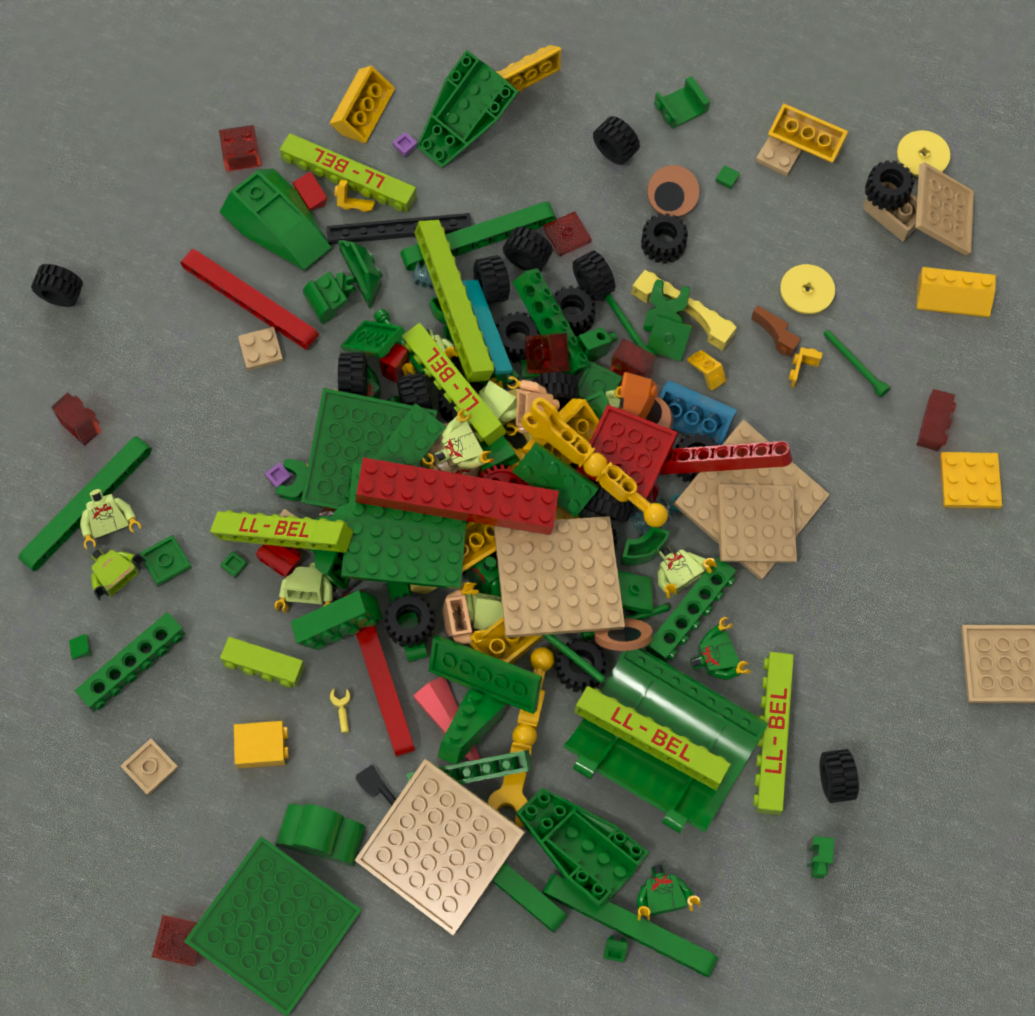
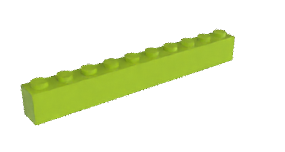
M439 220L419 221L414 233L468 383L488 381L494 372V363L490 360L488 347L484 344L483 333L479 330L477 317L473 314L472 304L468 300L466 287L462 284L461 273L457 270L455 257L452 256L450 251V243L445 237V230Z

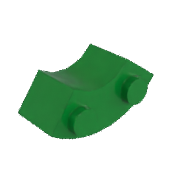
M650 527L648 533L643 537L627 539L621 564L634 566L653 560L665 547L670 531Z

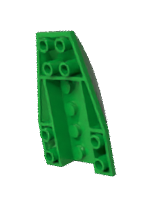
M466 49L445 78L417 148L441 168H444L499 121L519 91L490 66Z
M260 169L254 172L230 191L219 211L244 237L303 271L307 270L332 249L297 190L275 169Z
M541 788L516 812L519 820L565 879L598 907L607 904L632 878L649 854L644 847L618 826L544 788Z

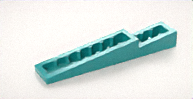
M462 280V284L466 287L468 300L472 304L473 314L477 317L479 330L483 333L484 344L488 347L490 360L494 363V374H512V366L479 281Z

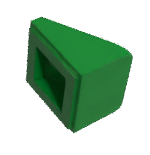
M82 634L69 640L72 660L92 656L90 639L87 634Z

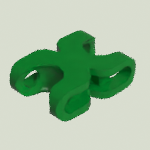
M657 279L654 282L650 296L651 303L656 307L650 308L646 313L644 331L651 332L657 314L683 323V316L678 311H683L686 308L691 290L690 287L683 286L677 298L669 299L663 293L664 282Z
M286 459L283 466L288 472L296 475V480L290 486H278L275 494L282 499L297 502L302 499L307 465L302 461Z

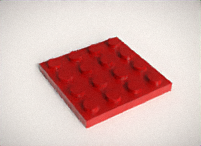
M607 404L589 443L592 448H595L594 452L604 455L608 464L611 462L612 465L619 467L637 484L636 492L648 500L678 436V432ZM578 465L576 469L589 480L600 484L599 481H596L597 477L588 475L584 471L583 465L581 467Z

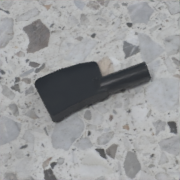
M370 765L356 775V780L370 796L375 797L381 792L391 806L397 800L382 781L373 765Z

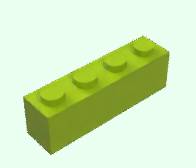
M228 637L220 656V660L224 664L223 666L228 669L235 670L237 668L249 676L256 674L267 682H272V680L280 682L279 684L286 688L291 686L297 688L305 667L303 660L232 637Z

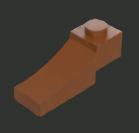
M757 305L751 319L770 334L776 343L775 349L780 354L791 358L798 348L801 338L787 331L789 323Z

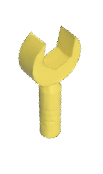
M333 689L330 693V699L332 704L339 708L341 733H348L347 712L344 707L350 702V693L346 689V697L339 700L335 697V689Z

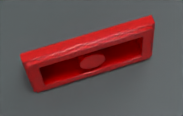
M312 172L306 173L293 182L294 187L309 211L325 206L327 197Z

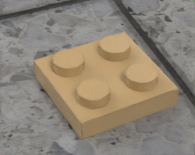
M769 136L755 162L784 176H788L802 150Z
M274 327L238 336L247 371L283 362Z
M151 738L120 766L148 796L179 768Z

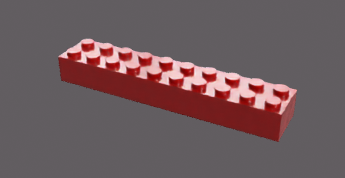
M363 458L356 493V503L551 535L554 528L559 491Z

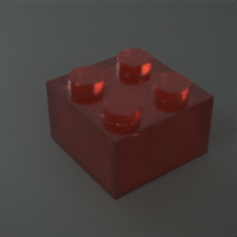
M254 125L219 130L226 172L261 166Z
M567 333L524 336L528 374L570 371Z
M623 338L612 355L610 371L621 376L624 375V372L650 378L654 371L656 356Z
M67 392L51 409L59 423L86 446L101 432L98 425L100 422L95 417L96 414L89 407L85 408L82 405L83 402L76 395L73 397Z
M162 915L152 957L194 967L198 952L187 945L184 940L197 922Z

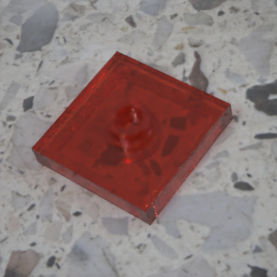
M575 211L543 225L545 233L559 256L592 242L590 235Z

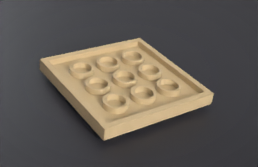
M926 162L920 164L916 228L965 256L970 254L974 190Z
M718 484L716 486L720 562H797L793 486Z
M962 625L961 637L967 702L1035 703V625Z

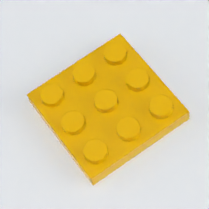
M940 453L943 508L1001 509L1002 495L998 453Z

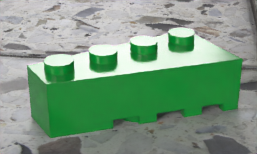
M469 689L441 741L437 757L457 765L471 751V748L478 744L482 737L493 729L496 723L498 724L502 720L506 703Z

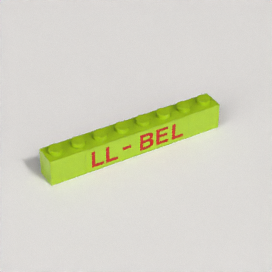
M291 133L288 134L279 149L281 159L284 162L297 165L302 170L311 171L318 177L327 178L334 184H339L340 180H348V190H355L364 197H371L383 205L392 206L397 211L408 213L417 197L415 186Z
M420 322L402 336L406 341L403 345L410 353L413 351L416 354L413 357L419 365H425L423 370L429 378L433 376L436 379L433 383L440 391L444 389L446 393L443 395L449 403H455L456 406L453 408L458 413L460 410L467 408L464 411V416L472 415L466 421L471 429L475 428L477 432L474 434L481 443L485 441L490 446L507 433L503 425Z
M226 510V512L217 511L210 533L222 541L346 553L353 530L342 520L333 522L320 518V520H314L309 517L299 519L294 516L282 517L276 514L266 516L262 513L254 515L244 511L235 513Z
M769 652L768 657L764 658L763 662L766 677L762 678V689H765V695L761 696L760 708L764 709L763 715H760L759 718L769 724L757 743V746L761 747L760 754L756 756V766H759V774H755L754 786H758L757 794L753 796V806H756L757 813L781 815L783 812L794 654Z
M587 686L576 704L575 714L716 791L730 766V763L722 756H715L707 748L693 744L687 737L679 736L673 733L670 728L662 727L655 723L652 718L638 714L634 708L626 707L620 704L617 699L603 695L597 688Z

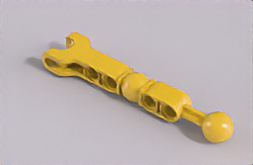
M537 398L532 402L530 412L526 413L521 420V425L533 437L545 439L570 461L579 464V467L583 465L584 471L592 477H597L596 481H599L600 485L621 502L629 500L644 512V521L649 526L660 527L666 523L668 518L667 509L660 503H649L637 493L636 482L619 467L612 465L611 462L608 464L604 455L594 452L595 448H592L588 441L560 418L555 406L544 398ZM537 405L542 406L544 408V412L539 410L537 408ZM528 419L533 420L536 424H530Z
M539 647L531 653L530 663L534 668L533 673L542 676L537 711L532 714L520 709L517 726L512 732L513 742L510 753L529 750L531 757L532 746L536 743V730L545 696V691L542 690L546 671L550 670L555 663L553 652L546 647ZM527 771L505 775L502 787L489 796L488 804L497 811L503 806H510L517 812L528 802L522 793ZM516 815L515 824L523 828V823Z

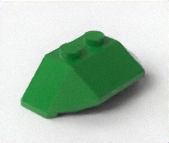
M340 240L338 241L339 250L352 276L356 279V284L368 308H371L381 287L380 278L383 277L379 267L375 268L374 257L372 253L368 254L365 247L354 242Z

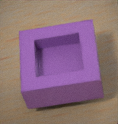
M406 132L392 142L393 147L404 157L418 147L417 142Z
M280 462L265 473V477L276 489L292 479V475Z

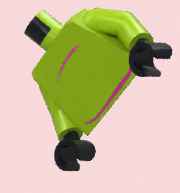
M100 549L92 553L91 557L96 563L91 567L93 570L91 582L97 599L100 601V597L104 594L112 597L139 574L136 567L140 569L139 564L143 561L146 562L141 554L134 555L123 551L115 552L114 550L104 554Z

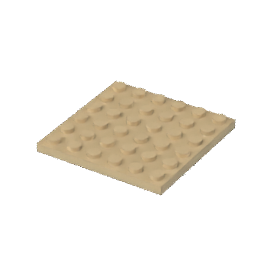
M743 419L722 445L769 441ZM791 462L785 467L699 472L673 505L719 544L716 487L718 484L793 486L795 537L830 494ZM740 562L759 580L763 579L775 564L768 562Z
M609 516L555 520L551 535L493 526L506 638L620 630L625 628Z
M424 759L355 861L450 934L455 935L521 840L525 831L431 761Z

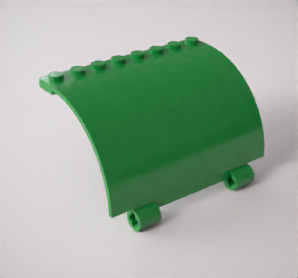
M642 648L623 651L601 690L602 694L609 698L617 699L620 704L626 707L634 708L638 714L652 718L655 723L662 727L670 728L673 733L687 737L693 744L707 748L715 756L725 758L730 763V766L717 791L583 718L563 747L579 756L573 767L575 771L590 780L595 772H598L666 813L662 824L680 834L687 822L705 833L769 723Z

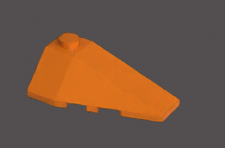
M624 372L620 397L624 398V404L621 410L646 419L654 404L655 397L658 395V386L652 379Z

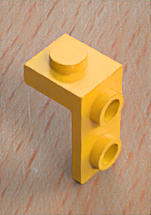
M340 180L338 186H335L334 196H337L338 207L346 210L354 208L363 212L373 210L375 201L347 197L348 180Z
M801 347L799 354L795 353L792 363L796 365L795 370L791 369L788 379L792 381L790 387L794 388L800 364L804 363L818 367L822 358V352L812 348L806 349Z
M703 350L687 358L688 363L704 374L707 387L711 391L727 382L722 364Z

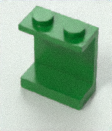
M692 76L685 79V86L667 96L662 97L657 92L654 101L656 110L662 113L665 123L669 124L672 129L708 112L710 105L709 99Z

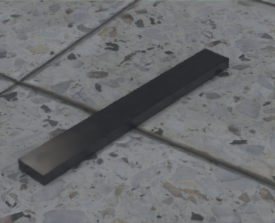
M470 213L332 225L327 226V237L330 245L338 244L340 240L365 242L416 237L414 232L418 222L439 220L445 230V234H449L470 227L471 218Z

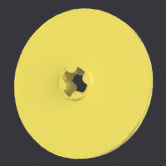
M919 130L911 132L902 138L897 148V159L899 163L904 164L903 167L910 169L909 173L919 177V165L924 162L943 172L950 161V149L945 140L939 135L930 131Z
M802 264L791 268L785 273L781 281L780 293L785 304L792 310L801 314H816L824 311L832 303L835 295V285L831 276L824 269L815 265ZM806 287H810L809 292L805 291Z

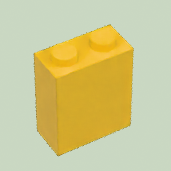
M283 721L234 724V756L237 769L286 765V759H289V747H285V739H288V727L284 726Z

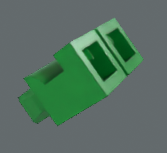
M813 836L807 842V850L813 851V858L807 863V866L811 867V878L823 879L824 876L828 875V867L833 864L834 838Z

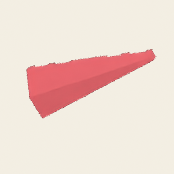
M439 677L427 683L413 696L414 700L445 735L459 708L447 680ZM475 745L465 756L467 761L481 759Z

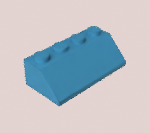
M670 380L663 387L659 397L668 404L672 411V429L686 435L692 433L694 436L696 433H700L701 436H704V434H707V438L710 439L712 437L715 439L714 444H723L737 413V409Z

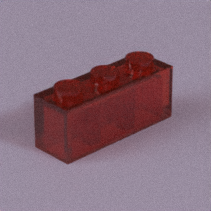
M936 389L932 390L928 398L917 446L934 451H939L941 446H945L948 438L945 432L946 429L949 430L952 419L949 418L950 413H953L956 407V402H953L955 395Z

